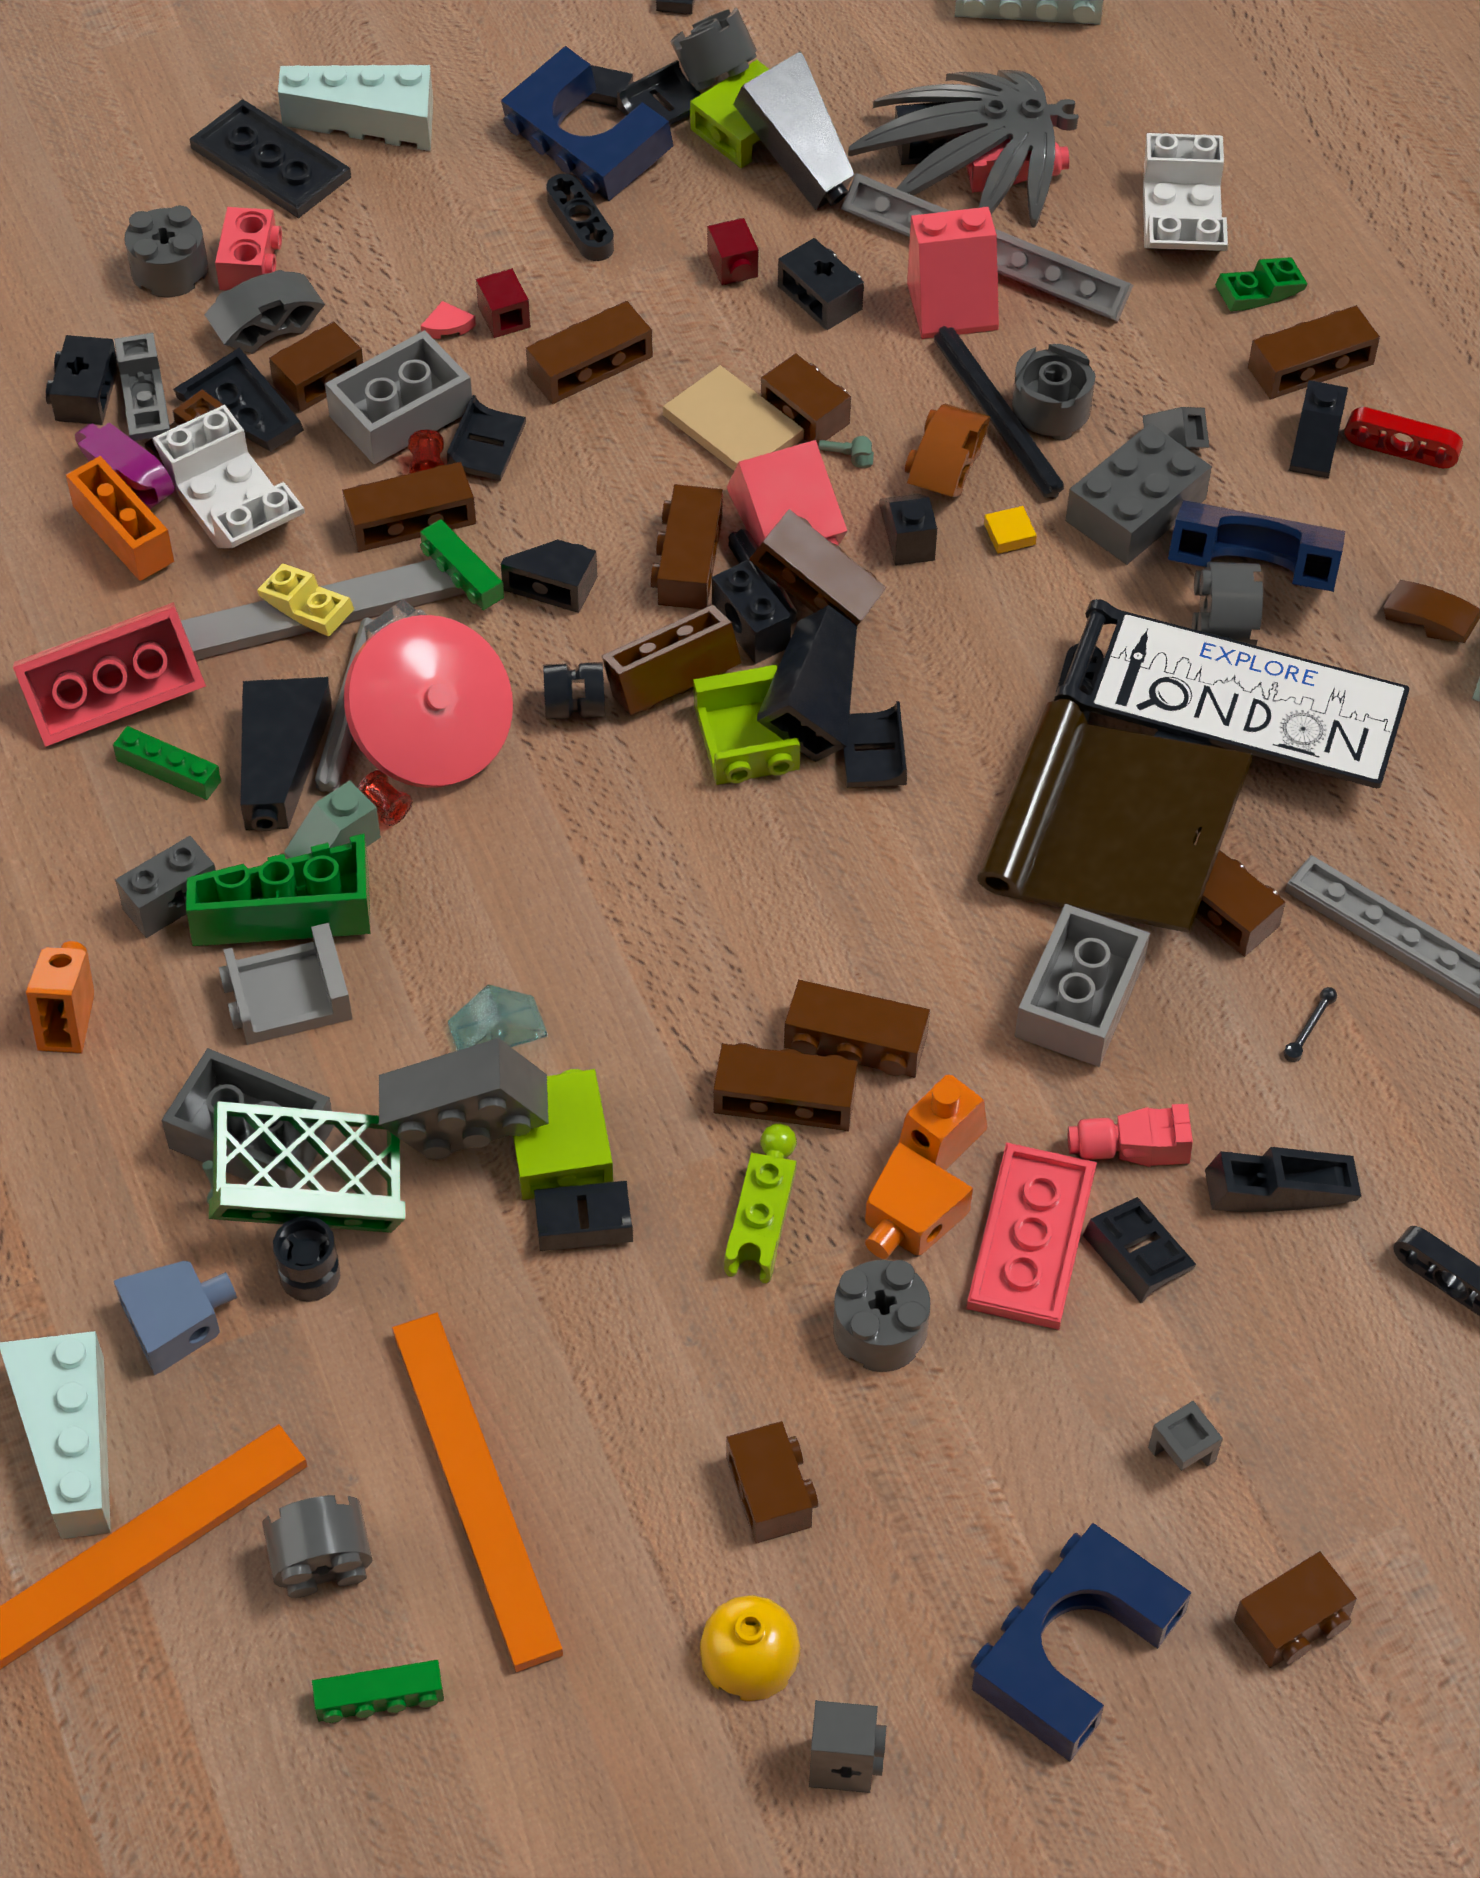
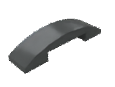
M154 333L115 338L114 342L130 438L134 441L150 439L169 431L170 424Z

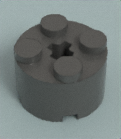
M734 8L732 12L727 9L706 17L692 25L691 35L685 37L683 31H681L670 41L690 84H694L696 91L711 86L716 82L715 77L725 72L728 73L729 77L745 71L749 68L748 62L757 57V49L738 8Z
M178 205L172 208H159L148 212L138 211L131 215L124 240L131 276L135 285L140 289L141 285L150 289L151 294L158 297H176L195 289V282L202 276L204 280L208 273V260L202 227L199 221L191 214L190 209L186 206Z
M1049 344L1046 350L1036 352L1035 347L1020 357L1015 369L1012 410L1025 428L1038 434L1051 436L1055 440H1066L1071 437L1072 432L1081 428L1088 421L1092 409L1096 376L1095 371L1089 365L1090 360L1083 352L1068 345Z
M1207 562V567L1204 570H1196L1194 576V595L1200 596V612L1193 613L1192 629L1225 638L1229 637L1232 640L1256 646L1258 640L1250 639L1252 629L1260 630L1262 620L1263 582L1254 581V573L1261 572L1260 565Z
M875 1260L860 1264L841 1275L834 1300V1339L838 1349L849 1360L851 1357L857 1362L864 1364L863 1368L876 1372L900 1369L908 1365L916 1357V1354L926 1341L931 1305L930 1295L924 1281L915 1273L911 1264L903 1260Z
M335 1495L308 1498L279 1508L280 1519L273 1523L269 1515L262 1521L274 1584L287 1588L289 1597L301 1598L312 1595L318 1591L317 1584L337 1580L339 1586H350L358 1584L367 1578L365 1569L372 1563V1555L359 1499L348 1496L349 1505L337 1504Z

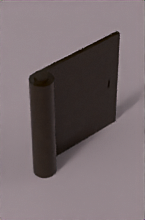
M1067 699L1048 702L1043 709L980 867L977 881L986 890L1001 896L1061 908L1068 904L1101 916L1189 933L1252 762V754L1088 725L1084 714L1076 703ZM1200 833V835H1199V837H1198V840H1197V843H1196V845H1194V844H1195V841H1196V839H1197V836H1198V834Z

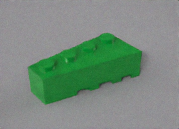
M365 833L349 837L350 843L330 848L327 842L311 846V853L288 859L285 858L284 853L267 857L268 861L252 868L239 864L187 877L186 912L192 946L313 938L311 927L329 923L332 937L371 934L369 867Z

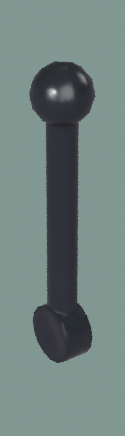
M1325 987L1321 990V1000L1295 1042L1286 1045L1284 1057L1289 1062H1297L1301 1059L1303 1053L1302 1046L1326 1007L1337 1000V992L1334 988Z

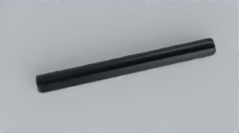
M946 326L939 328V332L934 335V342L983 412L991 417V423L1043 497H1050L1052 499L1058 497L1059 493L1064 489L1063 481L954 328H947Z

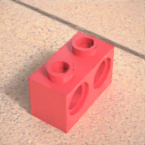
M227 207L215 260L219 290H231L251 278L276 271V255L274 251L275 249H281L282 228L275 225L274 211L272 209Z

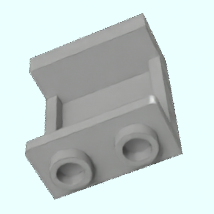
M329 923L311 927L314 942L240 960L235 959L233 948L224 949L227 965L218 967L224 993L234 992L236 1002L228 1003V1008L234 1030L243 1028L247 1045L353 1019L349 995Z

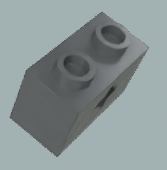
M188 836L115 879L122 909L145 938H148L187 914V877L215 871V865L195 840Z
M815 1700L809 1787L870 1793L872 1775L882 1776L887 1725H876L878 1706Z

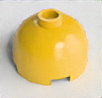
M756 1595L734 1597L719 1605L706 1621L700 1641L702 1668L711 1684L718 1690L721 1687L730 1694L740 1696V1700L743 1701L768 1699L785 1689L788 1685V1680L796 1671L800 1659L801 1648L798 1630L786 1609L771 1599Z

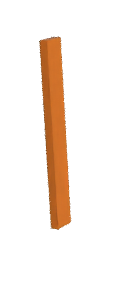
M438 1312L392 1327L395 1341L515 1672L563 1656L561 1643Z
M280 1424L0 1606V1669L308 1467L305 1457Z

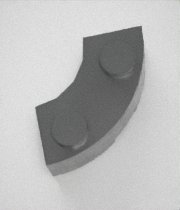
M277 270L251 278L231 290L220 293L215 303L204 315L224 345L236 349L240 347L242 351L253 354L263 343L275 336L290 332L303 334L325 303L304 274Z

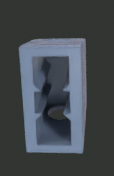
M189 1261L177 1262L114 1280L120 1304L154 1375L161 1373L216 1338L220 1330L213 1309L237 1298L234 1287L226 1272L200 1283Z

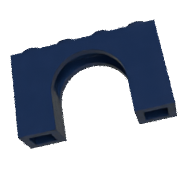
M565 46L501 99L505 115L503 121L512 134L523 136L530 142L535 151L541 155L547 154L555 160L558 167L564 173H572L579 178L589 192L593 194L597 192L610 201L674 146L669 121L642 102L614 127L603 133L592 136H578L563 130L560 125L565 116L597 89L591 64Z
M1183 500L1175 520L1168 560L1207 567V562H1211L1212 558L1216 556L1231 555L1255 558L1272 562L1291 570L1294 573L1292 584L1334 592L1346 531Z
M1094 1523L1090 1525L1082 1536L1078 1533H1074L1060 1553L1059 1557L1063 1559L1054 1572H1051L1049 1569L1042 1572L1030 1591L1033 1598L1024 1609L1017 1605L1009 1613L1001 1627V1631L1004 1634L994 1646L989 1642L986 1643L977 1653L971 1664V1668L974 1669L972 1690L1069 1762H1071L1100 1724L1104 1705L1057 1671L1048 1660L1041 1638L1046 1627L1054 1619L1067 1612L1081 1609L1096 1610L1112 1616L1158 1649L1186 1613L1192 1593Z

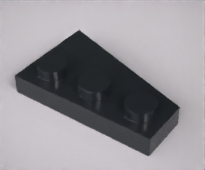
M240 347L173 389L177 399L182 402L187 401L203 389L230 409L231 414L244 429L247 439L270 452L304 431L298 417Z

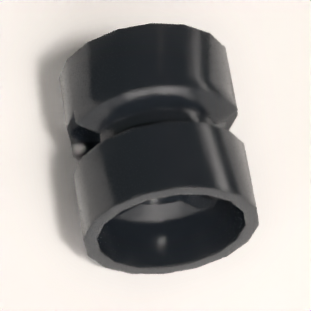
M603 662L579 663L574 670H571L567 663L543 664L546 720L569 719L573 712H578L582 718L605 717ZM572 683H585V698L573 699Z
M310 1216L295 1217L285 1222L276 1231L273 1239V1252L283 1289L294 1299L305 1302L317 1301L330 1295L337 1287L341 1276L334 1234L330 1227L319 1218Z

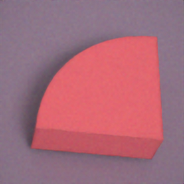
M442 301L422 323L421 332L425 330L433 339H441V335L459 332V335H462L476 326L475 315Z

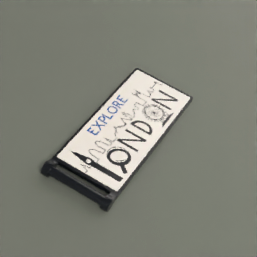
M1094 599L1089 602L1085 613L1087 618L1085 628L1064 685L1058 687L1054 701L1067 699L1076 703L1081 710L1227 749L1251 753L1253 756L1372 788H1381L1410 688L1407 685L1122 611L1102 599ZM1107 624H1116L1091 696L1087 695L1080 688L1102 627Z

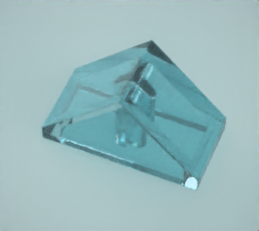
M489 984L448 1020V1027L457 1051L496 1038H500L510 1047L547 1037L545 1025L533 996Z

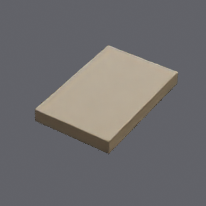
M721 365L663 406L664 417L734 471L739 461L792 447L804 439V429Z

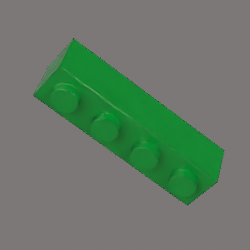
M442 519L420 531V548L422 552L435 561L441 572H446L451 577L453 584L457 588L461 587L471 603H476L484 611L504 598L503 581Z
M127 726L113 743L116 761L205 800L209 799L221 783L218 765Z
M438 1660L312 1680L318 1722L336 1723L344 1717L350 1716L366 1718L374 1715L375 1712L381 1711L397 1713L405 1710L406 1707L419 1705L426 1708L444 1701Z

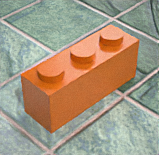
M101 456L66 474L73 508L139 581L175 562L168 529Z

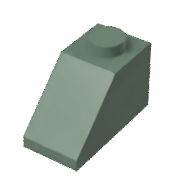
M351 781L346 782L313 805L285 849V857L288 859L311 853V846L327 842L330 848L350 843L349 837L365 833L366 847L381 838L377 807Z

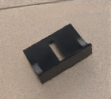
M676 60L618 90L617 108L627 116L643 102L668 120L669 125L690 115V101L701 95V93L696 91L695 87L690 84L680 68L679 61ZM655 94V95H656L668 108H670L672 111L669 112V111H668L656 98H654L652 95Z
M472 395L447 451V465L461 462L465 473L501 481L525 427L526 417L488 408L477 400L476 395Z
M896 701L893 707L884 711L850 714L847 747L843 748L847 788L907 785V765L900 701ZM894 748L889 750L855 751V749Z
M627 1181L534 1190L540 1251L633 1242V1226ZM586 1199L589 1229H580L577 1200Z
M1138 1197L1091 1218L1082 1235L1140 1303H1143L1160 1286L1192 1271L1196 1266L1192 1258ZM1150 1237L1155 1239V1241L1130 1253L1127 1251V1248Z

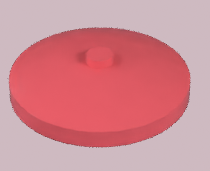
M410 616L395 621L377 631L356 653L349 667L344 687L346 720L354 741L361 752L377 769L387 776L415 787H445L464 781L479 773L497 756L511 726L513 713L512 690L507 672L499 656L490 644L473 629L458 621L442 616Z

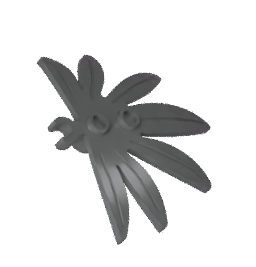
M998 70L997 75L983 72L946 74L945 81H962L977 86L961 84L920 86L891 93L873 101V108L903 103H954L921 109L894 119L869 132L850 145L848 156L971 131L946 143L926 157L896 188L913 196L970 164L1006 139H1011L995 161L982 193L979 208L989 207L992 214L1013 185L1024 164L1028 151H1032L1027 177L1028 210L1032 227H1036L1051 183L1055 161V135L1053 127L1066 131L1077 129L1079 119L1078 114H1073L1075 108L1074 100L1064 99L1056 104H1047L1045 92L1040 82L1032 75L1018 70Z

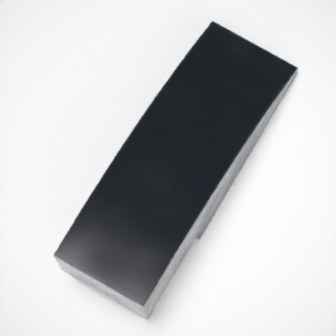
M1270 1147L1263 1156L1220 1151L1205 1169L1212 1210L1234 1212L1302 1210L1353 1202L1362 1196L1354 1156L1279 1147Z

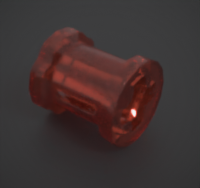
M425 429L410 435L408 449L412 453L413 461L409 465V474L445 465L440 455L444 449V439L440 433Z
M375 770L366 775L357 788L377 807L382 823L389 826L396 825L410 811L413 799L408 793L399 792L388 782L389 779L386 774L380 770Z

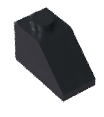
M1312 380L1308 381L1289 471L1329 479L1348 387Z
M913 494L880 499L879 505L895 566L935 561L938 528L930 498L922 494Z
M559 539L504 557L500 564L504 591L577 613L580 612L598 578L596 550Z

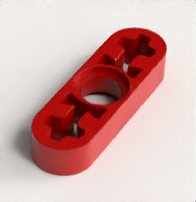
M1368 407L1354 409L1349 416L1344 431L1346 438L1354 445L1442 469L1455 466L1463 448L1462 438L1452 430ZM1394 434L1408 435L1413 441L1403 442L1397 439Z

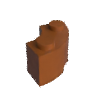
M946 403L941 405L938 410L931 409L925 422V433L918 450L911 449L905 464V472L909 473L907 483L951 497L961 496L969 471L976 458L980 456L991 417Z

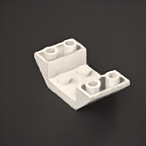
M1169 133L1146 134L1143 181L1144 248L1227 251V217H1222L1220 187L1224 166L1223 136Z
M225 405L153 438L154 445L172 479L178 496L217 548L236 547L305 514L304 507L284 482L274 486L248 453L244 429Z

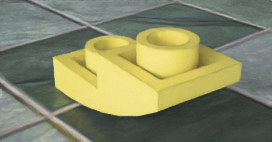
M284 563L257 589L259 596L280 612L326 636H330L354 611L350 597L319 587L314 574Z

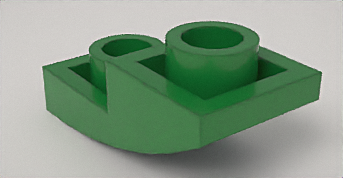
M1292 257L1259 259L1254 271L1220 273L1215 286L1230 312L1253 309L1281 301L1305 290L1308 283Z

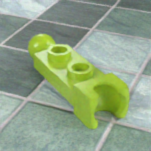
M772 1124L763 1132L760 1138V1145L766 1155L751 1152L733 1228L730 1232L725 1253L724 1271L729 1277L737 1274L742 1262L753 1260L761 1268L760 1281L762 1283H769L772 1279L797 1161L785 1159L793 1153L797 1145V1138L792 1129L784 1124Z

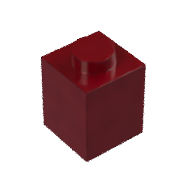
M745 218L707 226V254L721 285L758 277L759 249Z
M513 268L476 279L478 308L494 338L531 328L529 299Z

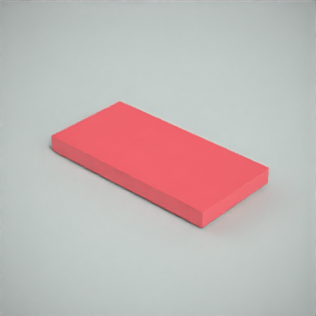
M1006 1142L966 1309L1052 1329H1060L1097 1162Z

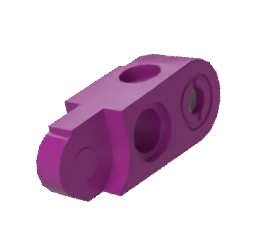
M110 422L102 428H98L93 423L88 424L75 433L77 445L88 462L101 456L149 509L173 494L174 484L162 463Z

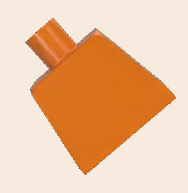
M68 941L63 943L61 948L46 947L41 950L26 990L37 1051L83 1052L94 999V985L86 947L79 942ZM64 1001V1008L61 1014L58 1011V1006Z
M945 1075L908 1111L904 1119L899 1142L940 1168L947 1170L987 1130L984 1100L953 1075Z
M899 1142L866 1203L865 1222L874 1229L865 1240L866 1247L871 1253L881 1259H887L898 1245L914 1255H922L970 1212L973 1187Z

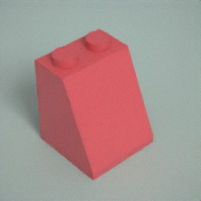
M989 207L911 216L907 285L922 339L934 338V335L939 332V328L943 326L954 328L958 335L998 330L997 234Z
M816 440L738 462L727 485V489L746 530L750 533L758 547L789 509L797 516L806 519L812 528L828 541L839 546V543H841L847 533V528Z

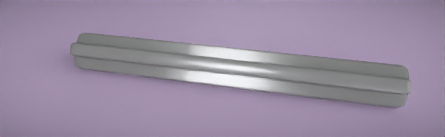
M364 618L359 626L315 777L316 788L322 792H333L339 788L353 740L344 709L345 681L349 667L358 650L373 634L382 629L383 624L379 619Z

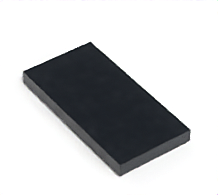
M244 99L240 100L189 139L191 149L298 219L351 178L350 167Z

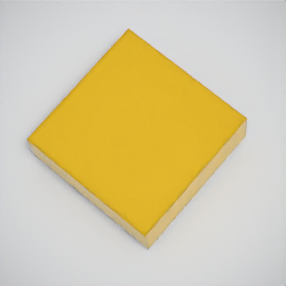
M1024 506L985 514L984 526L997 554L1036 545L1037 535Z

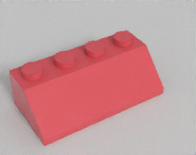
M174 602L15 661L13 665L14 672L45 747L206 687Z

